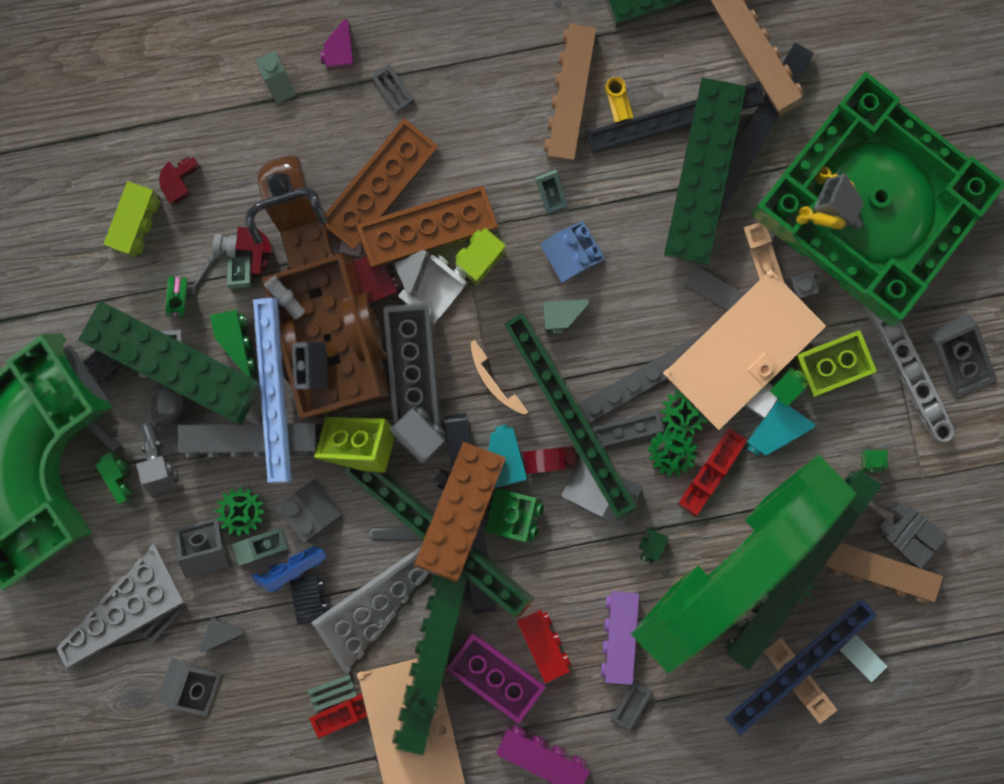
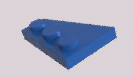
M312 546L291 556L288 559V563L273 564L269 566L270 571L262 575L256 572L251 577L254 583L269 593L276 592L283 587V584L301 577L303 572L309 568L312 569L319 566L321 561L327 557L321 548Z

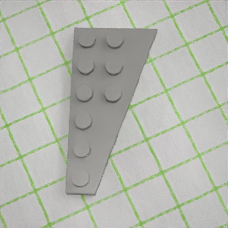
M153 543L150 546L149 551L134 564L135 566L101 599L100 604L93 611H90L86 619L56 648L66 668L69 669L186 603L157 544Z
M421 546L311 622L346 676L352 670L350 667L357 659L360 660L364 655L363 651L370 642L375 641L396 615L395 611L410 598L408 595L412 590L419 586L430 573L414 567Z

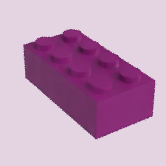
M474 631L446 667L449 673L518 724L546 688L543 682Z
M514 724L513 727L507 726L496 748V755L553 784L585 783L590 773L588 763H586L587 760L578 755H574V757L567 755V750L556 744L553 747L547 745L546 739L536 734L533 737L526 734V729L517 724Z

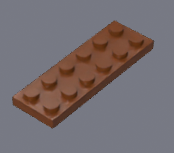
M403 118L325 213L328 219L327 223H325L326 228L352 250H355L361 242L356 224L382 217L439 146Z
M484 185L356 224L370 269L409 257L421 250L428 251L470 238L477 230L482 232L484 228L488 231L498 228Z
M463 442L414 567L456 583L458 582L506 457Z

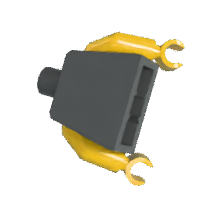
M822 167L814 177L816 183H825L814 207L816 214L809 207H803L798 212L803 215L798 216L797 222L806 224L809 220H814L816 224L834 229H842L849 226L852 230L859 229L863 225V220L859 217L863 200L856 191L854 183L849 180L846 174L831 175L829 168Z

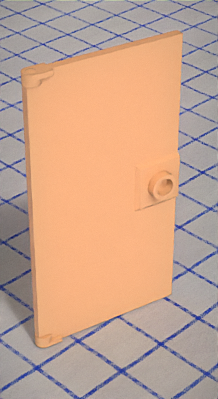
M770 269L663 374L720 430L809 344L826 325Z
M417 658L357 673L383 784H465L442 684L436 703L439 707L433 715L424 755L421 756L395 749L396 744L392 743L395 729L399 730L401 721L397 720L400 707L405 708V705L401 704L405 699L403 698L406 685H411L412 677L409 676L410 667L413 662L416 663Z

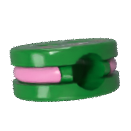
M168 277L165 317L171 318L172 315L173 317L178 316L180 319L184 318L187 277Z

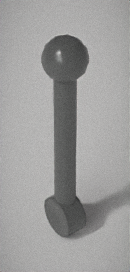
M214 255L208 257V263L193 286L187 289L188 295L194 296L196 294L197 286L210 266L217 261Z

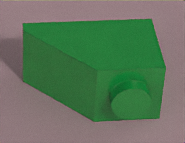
M791 368L776 381L770 392L787 407L806 388L808 384L807 378L801 371H795Z

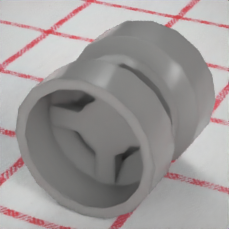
M215 233L213 255L221 256L222 254H227L228 257L236 258L238 252L235 249L237 235H230L227 238L223 234Z

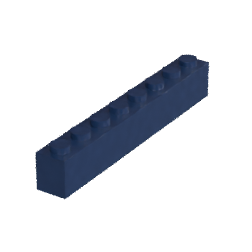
M861 598L724 720L740 737L877 615Z

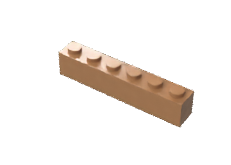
M711 0L714 10L779 116L781 117L803 104V89L799 83H793L790 78L793 76L787 64L782 65L779 60L782 57L776 46L771 47L768 40L771 38L764 27L760 29L758 26L759 18L753 9L749 11L746 3L748 1Z
M570 23L569 30L564 29L562 43H566L565 52L560 51L558 63L563 65L562 72L557 73L555 86L559 87L558 95H553L551 108L555 109L554 117H549L547 130L552 131L551 138L545 140L544 152L548 153L547 159L574 162L596 32L595 27Z
M840 543L825 564L826 567L830 568V573L842 576L844 572L851 575V580L863 583L865 579L872 582V587L885 590L887 586L894 589V594L906 597L908 593L915 596V601L928 604V600L936 601L943 579L941 575Z

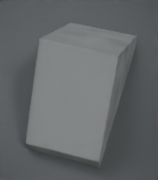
M424 250L394 263L406 292L414 297L418 293L430 261L429 257L431 254Z

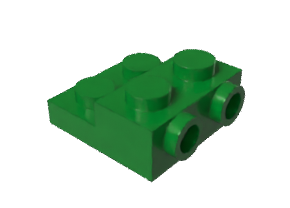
M109 452L100 457L99 460L101 462L96 464V467L117 503L127 504L132 501L133 497L131 494L134 492L128 482H123V479L130 476L128 472L130 467L124 458L121 459L115 452Z
M495 488L485 532L532 543L533 539H536L539 534V526H536L538 517H542L544 513V504H541L542 499Z

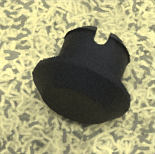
M439 469V474L433 478L434 483L439 481L440 483L437 487L442 489L446 486L450 475L444 469Z

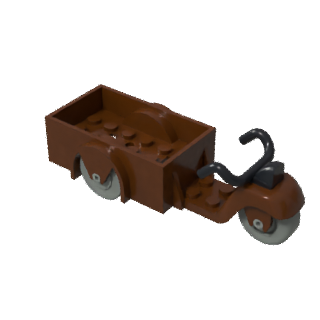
M283 156L266 162L259 169L257 182L262 200L251 206L247 211L245 221L248 231L257 245L263 242V238L255 223V216L261 210L265 209L280 232L289 266L285 267L282 272L263 277L262 280L265 285L270 278L276 276L278 281L287 291L290 290L293 293L294 299L305 309V312L299 318L293 319L291 314L277 303L283 377L292 387L300 419L315 420L390 398L391 391L382 362L383 359L388 358V354L382 349L381 329L378 318L368 303V298L374 297L373 292L367 291L363 293L354 258L338 254L337 252L333 253L325 225L328 219L321 207L317 191L307 187L308 184L300 159L295 156ZM264 286L267 299L275 298L274 295ZM321 287L322 296L311 299L309 291ZM326 342L328 388L295 389L293 387L295 385L293 383L294 365L292 364L294 362L292 359L294 357L292 355L293 343ZM339 355L341 363L329 367L327 358Z

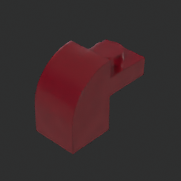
M194 157L182 159L178 162V167L176 168L169 161L160 172V188L172 206L192 195L182 179L201 168Z
M238 227L235 249L241 252L253 253L251 274L262 276L263 271L267 270L268 258L264 257V254L273 255L274 253L272 243L259 230L263 242L257 245L247 227Z
M574 446L523 452L525 474L577 468Z

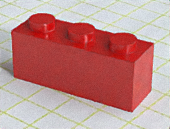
M539 609L517 619L519 628L544 682L547 683L569 673L568 666L572 664L567 654H562L558 647L562 643L557 632L553 634L549 625L553 623L548 612L543 613Z

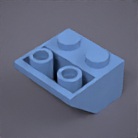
M584 221L555 233L540 244L562 283L605 260Z

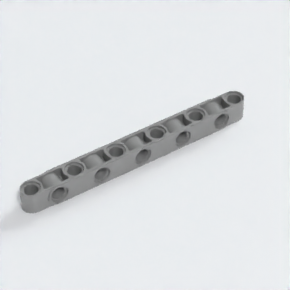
M864 306L931 438L940 443L950 441L954 436V428L902 322L900 321L895 326L890 327ZM899 346H903L907 351L904 358L897 355V348ZM919 386L925 387L927 391L924 398H920L917 395ZM940 426L945 427L947 430V435L943 439L937 434Z

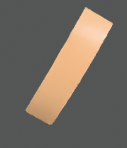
M760 222L744 227V234L758 279L760 280L771 269L785 284L771 244L772 240L768 229Z
M473 340L471 342L473 360L486 387L505 406L517 413L526 415L528 411L518 397L514 394L507 399L482 366V363L488 357L476 341Z
M782 638L763 651L777 671L795 657V654ZM810 675L792 690L819 724L837 711L836 707Z

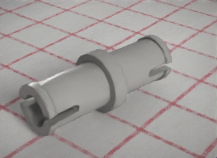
M276 276L270 278L264 286L277 298L279 306H283L293 319L299 318L305 312V309L294 299L293 293L290 290L287 291Z

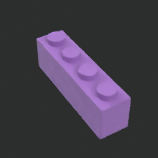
M611 591V595L606 596L605 608L609 609V618L604 620V632H608L607 641H603L602 654H606V663L601 664V677H605V683L633 685L636 639L631 633L637 627L639 593Z

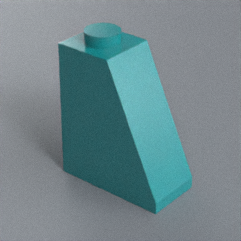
M777 399L767 416L762 418L747 439L746 444L749 445L748 450L758 457L760 454L766 456L810 431L816 424L789 405L786 407Z
M507 424L494 427L495 432L491 433L488 451L506 457L494 488L526 480L527 477L513 427L508 428Z

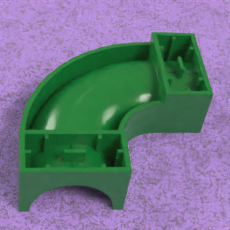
M62 333L40 335L6 360L7 365L0 370L1 590L24 583L30 579L29 575L40 565L92 534L64 491L60 479V460L68 442L77 433L109 411L112 406L108 400L100 399L94 395L76 376L64 354L63 343L67 340Z
M819 454L764 497L744 520L754 531L730 556L708 575L697 565L671 586L632 631L631 635L670 674L713 641L763 597L823 536L857 493Z

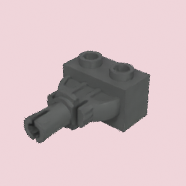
M145 423L140 426L144 441L141 449L146 455L147 461L136 465L142 486L152 498L177 491V482H180L177 470L173 469L171 462H167L161 454L160 449H163L164 446L156 437L154 427L152 426L153 423Z

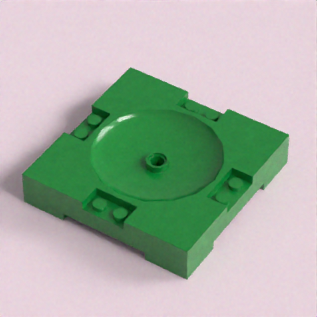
M865 71L750 215L804 257L806 255L839 281L841 288L890 327H893L903 320L926 290L934 276L1004 189V181L973 156L967 157L899 103L901 99ZM822 167L829 168L831 175L846 174L849 180L854 183L856 191L863 200V205L859 212L863 225L859 229L852 230L850 226L834 229L816 224L814 220H809L806 224L797 222L798 216L803 215L798 213L803 207H809L816 214L814 207L825 183H816L814 177ZM875 195H879L883 203L878 202Z

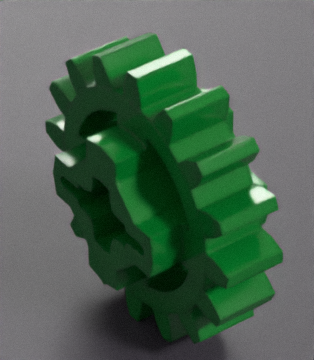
M678 389L674 390L675 396L667 394L669 401H662L661 403L666 408L660 410V413L665 414L661 421L669 423L666 428H678V432L681 431V433L689 431L691 435L695 434V428L701 431L700 423H707V420L703 418L704 415L697 408H694L690 404V400L683 393H680ZM680 398V404L676 408H670L672 403ZM684 402L686 410H690V414L686 415V419L683 418L682 414H679V410L683 409ZM670 416H675L679 420L680 426L676 425ZM693 417H698L697 421L688 427L689 420Z
M666 428L664 434L659 431L656 435L657 438H652V445L648 449V452L652 453L649 456V460H655L653 468L659 466L661 474L664 471H668L669 477H671L672 472L680 476L681 470L688 473L689 466H694L695 461L693 459H696L698 453L694 452L697 444H691L693 437L686 438V431L679 434L678 428H675L674 432H670L669 428ZM665 442L664 447H661V449L658 450L660 444ZM687 455V459L681 463V458Z
M239 487L238 492L231 488L230 495L222 494L225 499L224 501H217L221 505V509H216L215 512L220 513L221 516L216 520L224 522L221 526L222 529L229 527V534L237 530V535L241 536L242 530H244L248 535L250 534L251 527L255 530L258 529V526L255 524L256 522H263L259 515L265 513V511L260 510L259 506H262L264 502H257L256 499L259 497V494L252 496V489H248L245 493L243 487ZM243 496L247 499L244 502H238L234 497ZM227 504L230 507V515L226 517ZM253 505L255 508L254 518L250 515V510ZM246 506L243 510L244 516L234 517L237 513L236 507ZM236 521H243L246 523V526L240 527L233 524Z

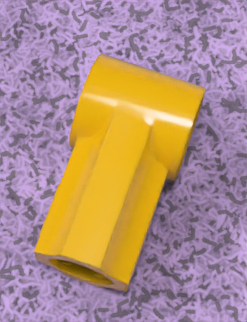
M620 77L610 78L605 85L604 91L609 101L614 123L633 118L624 80ZM611 83H618L621 91L616 94L612 93L609 85Z

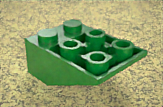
M238 310L210 315L214 338L246 376L255 379L254 373H258L255 359L253 360L250 356V351H253L251 338L246 336L245 329H249L247 317Z

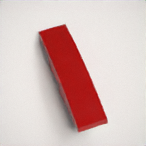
M729 427L677 505L696 517L721 479L726 475L747 442V439Z
M360 693L353 698L309 717L317 738H321L367 717L363 695Z

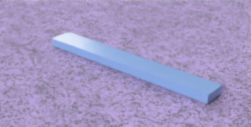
M277 298L253 300L267 478L268 483L291 481Z

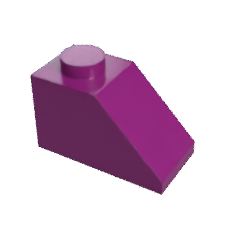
M343 19L324 43V51H320L321 63L326 64L327 70L354 68L348 19Z

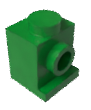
M860 450L861 471L864 473H884V468H888V450Z

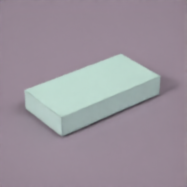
M856 634L839 649L870 682H873L888 667Z

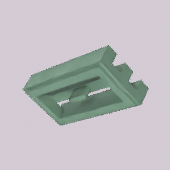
M350 674L307 690L315 712L357 696ZM348 681L346 686L316 697L314 695L317 691ZM349 689L352 692L320 705L317 703L319 700Z

